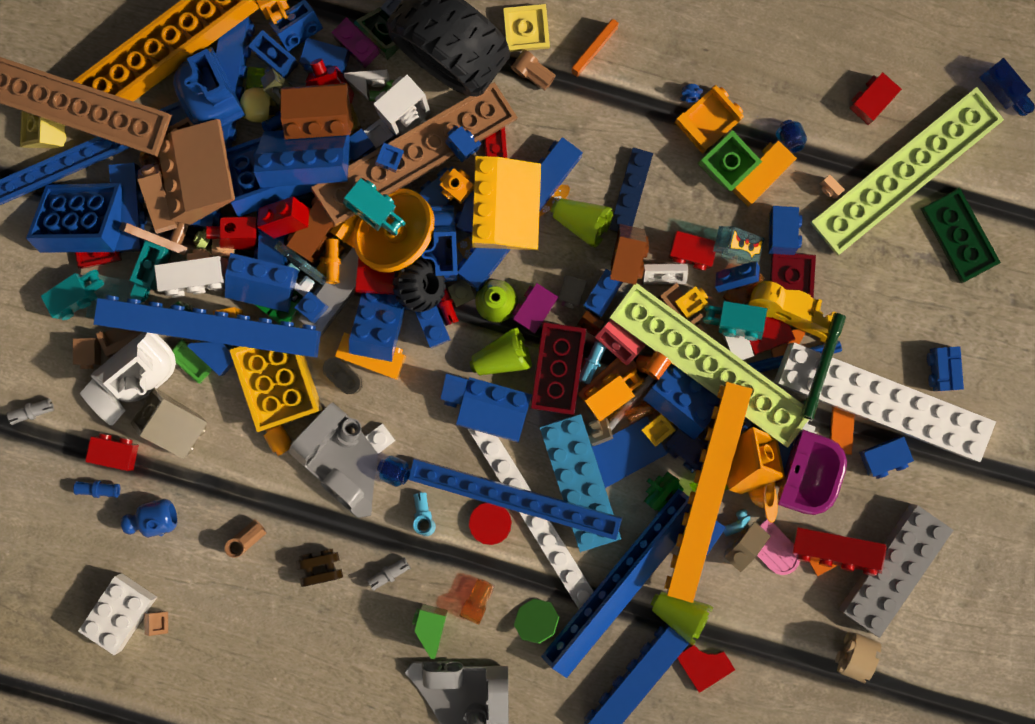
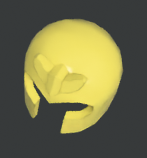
M252 87L242 94L240 104L245 113L244 119L260 123L275 116L269 115V106H276V103L263 88Z

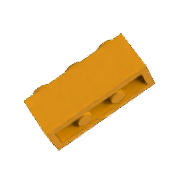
M779 140L774 145L770 142L762 150L764 154L760 159L762 162L732 190L748 207L797 159Z
M344 332L335 357L398 380L406 359V355L402 354V349L395 348L392 362L349 354L350 334Z

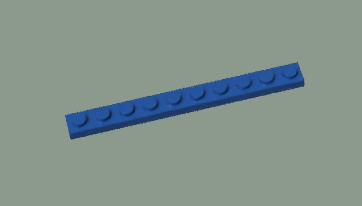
M180 101L159 109L172 115L168 127L187 118ZM96 137L0 179V205L123 152L130 147Z
M417 458L413 459L409 476L411 481L610 539H617L622 517Z

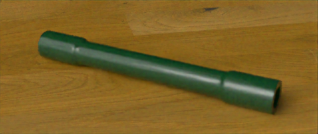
M833 314L818 367L800 415L805 419H814L834 350L846 320V316L843 314Z

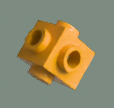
M453 168L451 172L447 170L440 178L442 182L440 187L443 189L441 193L448 200L455 199L460 204L473 191L474 184L469 181L470 176L461 169L457 171ZM454 183L459 184L457 187L452 186Z

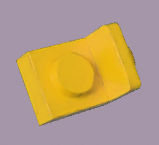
M696 286L675 301V304L686 319L693 316L709 303L706 300L708 296L702 288L698 289Z
M659 413L641 431L656 447L672 434L675 429L672 427L674 424Z

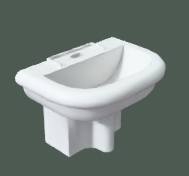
M142 332L95 370L91 377L115 399L124 402L139 401L147 397L154 387L158 388L173 374L176 365L175 354L158 334Z

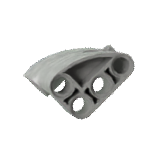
M331 402L292 443L288 453L321 481L322 487L357 518L371 516L378 454L361 431L360 422L347 416L336 404ZM352 427L356 433L353 435L348 434L345 428Z
M455 661L412 662L405 670V674L424 696L440 724H509L508 666H463L462 663Z

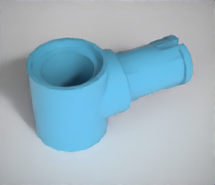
M427 493L414 494L416 513L414 514L413 528L422 536H430L434 533L436 524L432 519L431 511L428 509ZM428 520L429 528L426 531H421V522Z

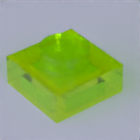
M248 67L246 90L252 87L264 88L261 78L265 75V68Z

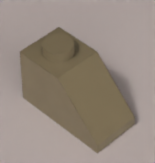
M754 521L725 551V559L742 572L756 558L771 535Z

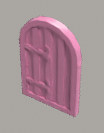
M766 519L760 526L771 537L757 556L767 568L776 574H790L796 570L800 562L793 555L794 543L774 523H770Z

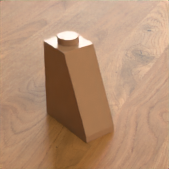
M160 164L143 166L138 170V182L156 234L177 228L178 222L170 220Z

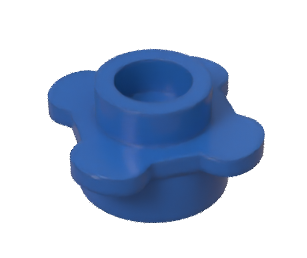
M696 84L686 85L682 88L683 96L680 97V100L694 103L701 99L703 90Z

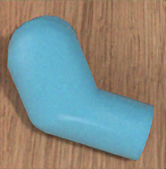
M746 509L737 511L736 516L738 520L725 526L726 529L723 532L726 537L738 533L746 527L750 521V515L747 514Z

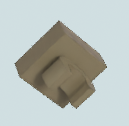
M604 418L602 421L594 420L586 424L589 439L593 446L613 439L607 418Z

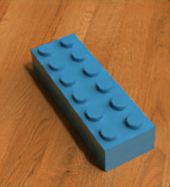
M578 414L541 426L542 437L563 501L614 515L582 415ZM572 528L580 552L622 539L620 532H618L617 539L614 540Z

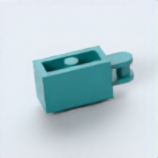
M360 178L344 197L343 204L376 231L382 226L389 233L396 236L398 234L397 230L406 223L394 213L396 207L393 204L394 201L388 195L380 194L372 182L364 181ZM388 218L393 220L391 225L386 222Z
M145 240L129 280L135 283L130 294L131 299L141 300V303L147 300L151 289L157 291L154 265L167 264L172 254L171 250Z
M92 270L85 275L74 273L41 295L52 318L68 320L79 309H84L91 305V301L97 298L94 291L104 285L103 280H100L98 277V270Z
M726 301L723 303V308L705 306L706 317H703V322L719 326L718 332L723 333L724 336H743L750 341L762 339L767 308ZM715 314L721 315V319L714 318Z

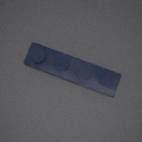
M632 148L610 225V231L618 233L620 224L633 227L653 153Z

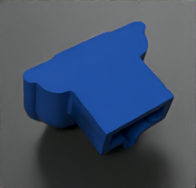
M212 47L187 58L186 61L179 65L174 75L173 85L185 114L193 125L220 119L221 126L224 127L245 116L241 104Z
M454 205L431 206L434 214V231L429 245L420 257L435 263V275L444 276V282L457 281ZM448 239L451 240V246H450V247L447 246V240H448Z

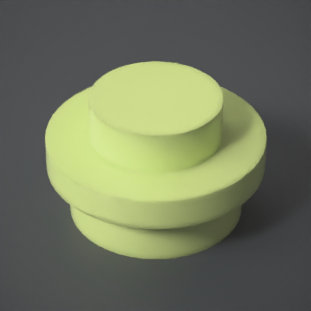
M205 228L202 232L198 230L193 239L197 249H205L210 239H206Z

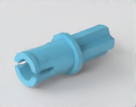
M595 341L588 358H585L586 363L579 378L585 384L591 383L597 367L601 366L599 363L606 349L602 343Z

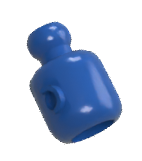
M168 499L143 503L137 508L136 515L126 514L121 518V527L125 534L131 535L139 530L146 538L157 535L162 537L164 534L172 532L177 526L176 509Z

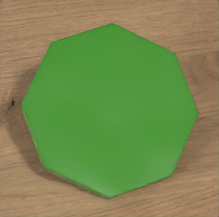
M532 599L519 607L514 626L522 640L540 644L555 634L559 616L551 602Z

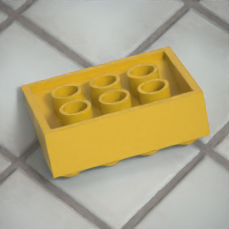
M476 156L472 232L473 248L538 250L541 164L502 157Z
M241 346L230 350L257 432L323 411L305 356Z

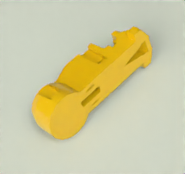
M771 281L759 282L753 289L748 304L767 308L766 317H773L815 335L824 343L828 336V329L833 314L836 313L833 311L823 317L824 313L820 312L821 299L816 300L811 295L800 290H786L781 285Z

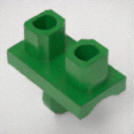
M668 471L663 478L659 475L655 481L648 478L647 482L651 486L646 490L649 495L644 502L655 511H661L668 502L665 499L670 493L674 495L678 489L684 490L679 483L680 480Z

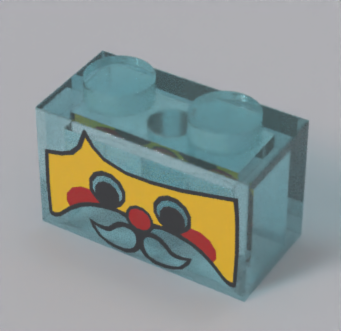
M719 226L713 251L720 253L723 259H737L736 263L740 265L754 261L759 263L765 238L736 227Z

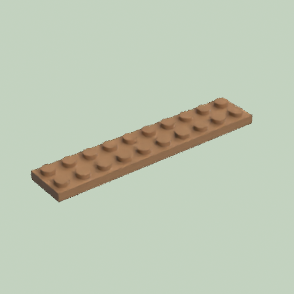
M0 57V104L158 157L172 116L171 114Z
M493 82L483 94L467 97L389 142V145L404 150L396 173L375 165L381 150L379 148L348 166V182L321 183L311 187V190L333 225L337 226L356 215L343 204V200L360 178L364 181L372 182L380 194L390 195L456 156L445 143L448 138L447 133L453 127L462 126L464 130L470 131L476 143L478 140L482 141L516 121L518 117L496 83Z

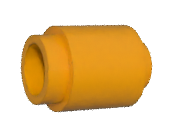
M282 425L265 430L266 434L263 436L273 453L276 452L277 456H280L290 449L292 441Z

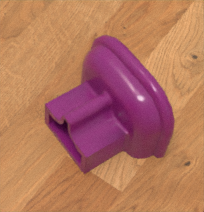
M802 429L792 446L785 466V478L775 482V486L780 487L777 505L810 515L824 513L832 507L838 497L847 467L845 452L840 445L830 438ZM797 465H799L797 472L795 473V468Z

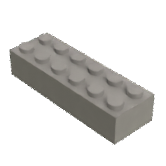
M910 503L883 543L886 544L887 549L882 574L877 573L876 576H870L862 573L838 610L880 638L954 530L920 506Z

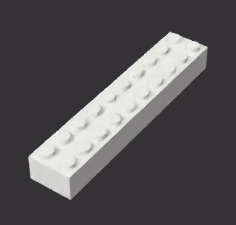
M788 343L773 383L808 396L822 353L797 343ZM835 358L831 360L819 397V401L977 462H981L996 421Z

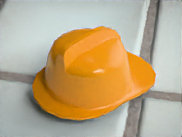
M775 482L749 491L751 501L756 506L765 509L766 517L770 523L775 521L778 511Z

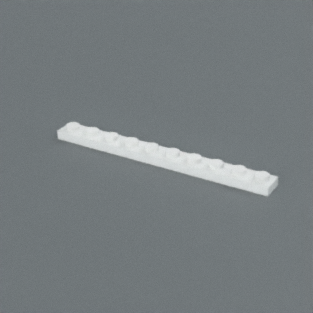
M468 429L501 483L531 491L499 437ZM519 512L578 609H580L594 591L554 526L548 520Z

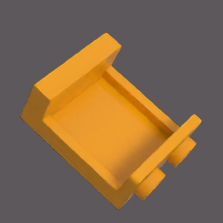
M714 85L708 93L685 113H682L675 121V124L702 154L744 117L741 107L737 103L733 104L728 99L729 95L725 89Z

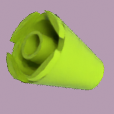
M564 198L555 201L551 208L555 220L594 248L598 247L602 242L603 238L600 236L604 232L607 233L613 216L612 208L608 206Z
M491 280L486 282L477 291L475 305L477 311L484 319L491 322H502L508 320L513 315L512 313L518 305V297L516 291L509 283L502 280ZM494 295L500 296L498 301H493L491 298Z
M518 328L511 329L472 355L470 367L473 373L477 372L480 376L529 369L532 366L531 356L528 347L525 348L522 342L525 339Z
M661 592L660 595L656 593L650 604L653 606L652 611L693 646L696 642L693 638H699L709 618L707 610L710 612L713 610V606L695 600L691 603L667 596L666 592Z

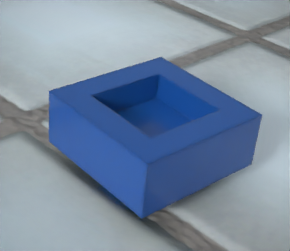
M383 143L375 165L396 173L404 150Z

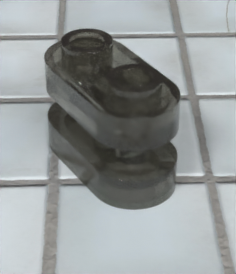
M329 358L324 362V375L343 393L353 395L361 391L363 387L362 378L343 360Z

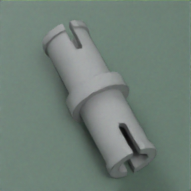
M50 398L34 404L27 403L25 407L7 412L8 420H12L10 421L11 425L27 419L34 420L36 416L54 411V405L50 403L52 401Z
M405 557L389 567L386 565L382 571L368 578L367 581L372 590L375 591V589L385 583L395 581L394 578L410 570L411 567Z

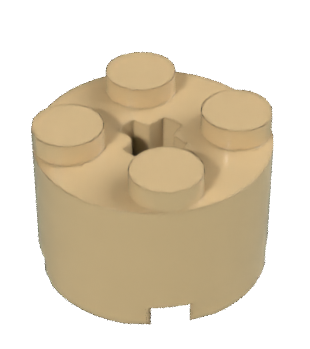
M847 632L843 651L839 650L835 658V662L838 663L837 671L842 675L866 683V680L872 678L877 668L879 659L876 658V652L881 653V643L855 632Z

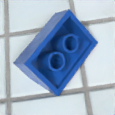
M230 253L225 273V298L289 313L299 270L285 265Z
M469 377L456 425L519 443L532 394Z

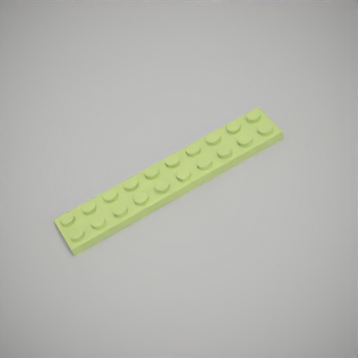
M977 87L974 88L816 217L810 224L837 256L840 255L1004 119Z
M639 284L633 285L611 315L610 319L654 351L665 355L673 365L714 395H718L720 385H725V381L752 388L745 417L788 448L809 420L800 416L804 406L801 402Z

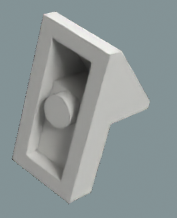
M387 69L344 73L346 81L368 101V84H372L373 87H382L389 81Z

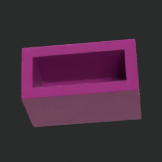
M347 17L331 32L334 39L343 48L348 49L349 53L364 68L380 54L378 47Z
M538 283L534 287L529 286L524 294L527 299L523 305L518 303L512 313L515 316L513 321L533 334L537 332L558 299V296Z

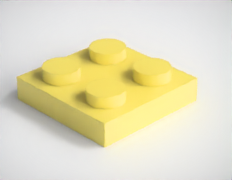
M546 4L503 8L506 41L510 52L523 51L524 49L538 50L550 48Z

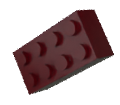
M543 322L531 409L574 415L586 328Z

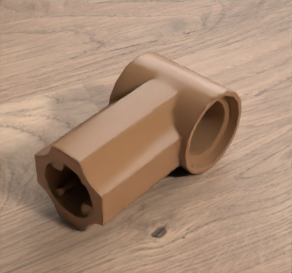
M525 49L511 66L515 73L525 79L528 78L544 91L556 77L554 73L540 64L532 53Z
M254 519L237 535L227 541L225 544L226 554L232 558L242 556L267 534L265 528ZM234 541L241 545L239 553H234L231 550V544Z

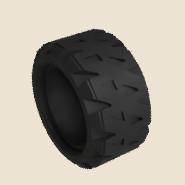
M402 0L386 21L389 37L410 59L440 82L466 96H479L483 94L510 57V49L502 33L465 0Z

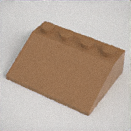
M220 119L176 130L165 135L159 151L171 221L191 225L235 200Z

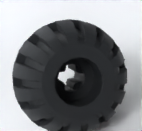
M419 257L409 266L395 272L392 285H394L393 292L396 295L397 301L406 309L415 312L428 311L434 308L443 298L446 284H444L445 277L435 275V263L433 261Z

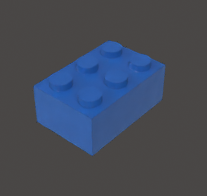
M362 293L349 338V354L392 362L406 309L397 301L396 295Z
M672 363L643 398V400L693 440L712 420L711 416L714 406L719 407L720 398Z

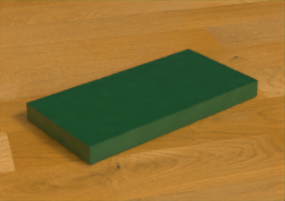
M960 188L921 208L924 217L961 284L1001 263Z

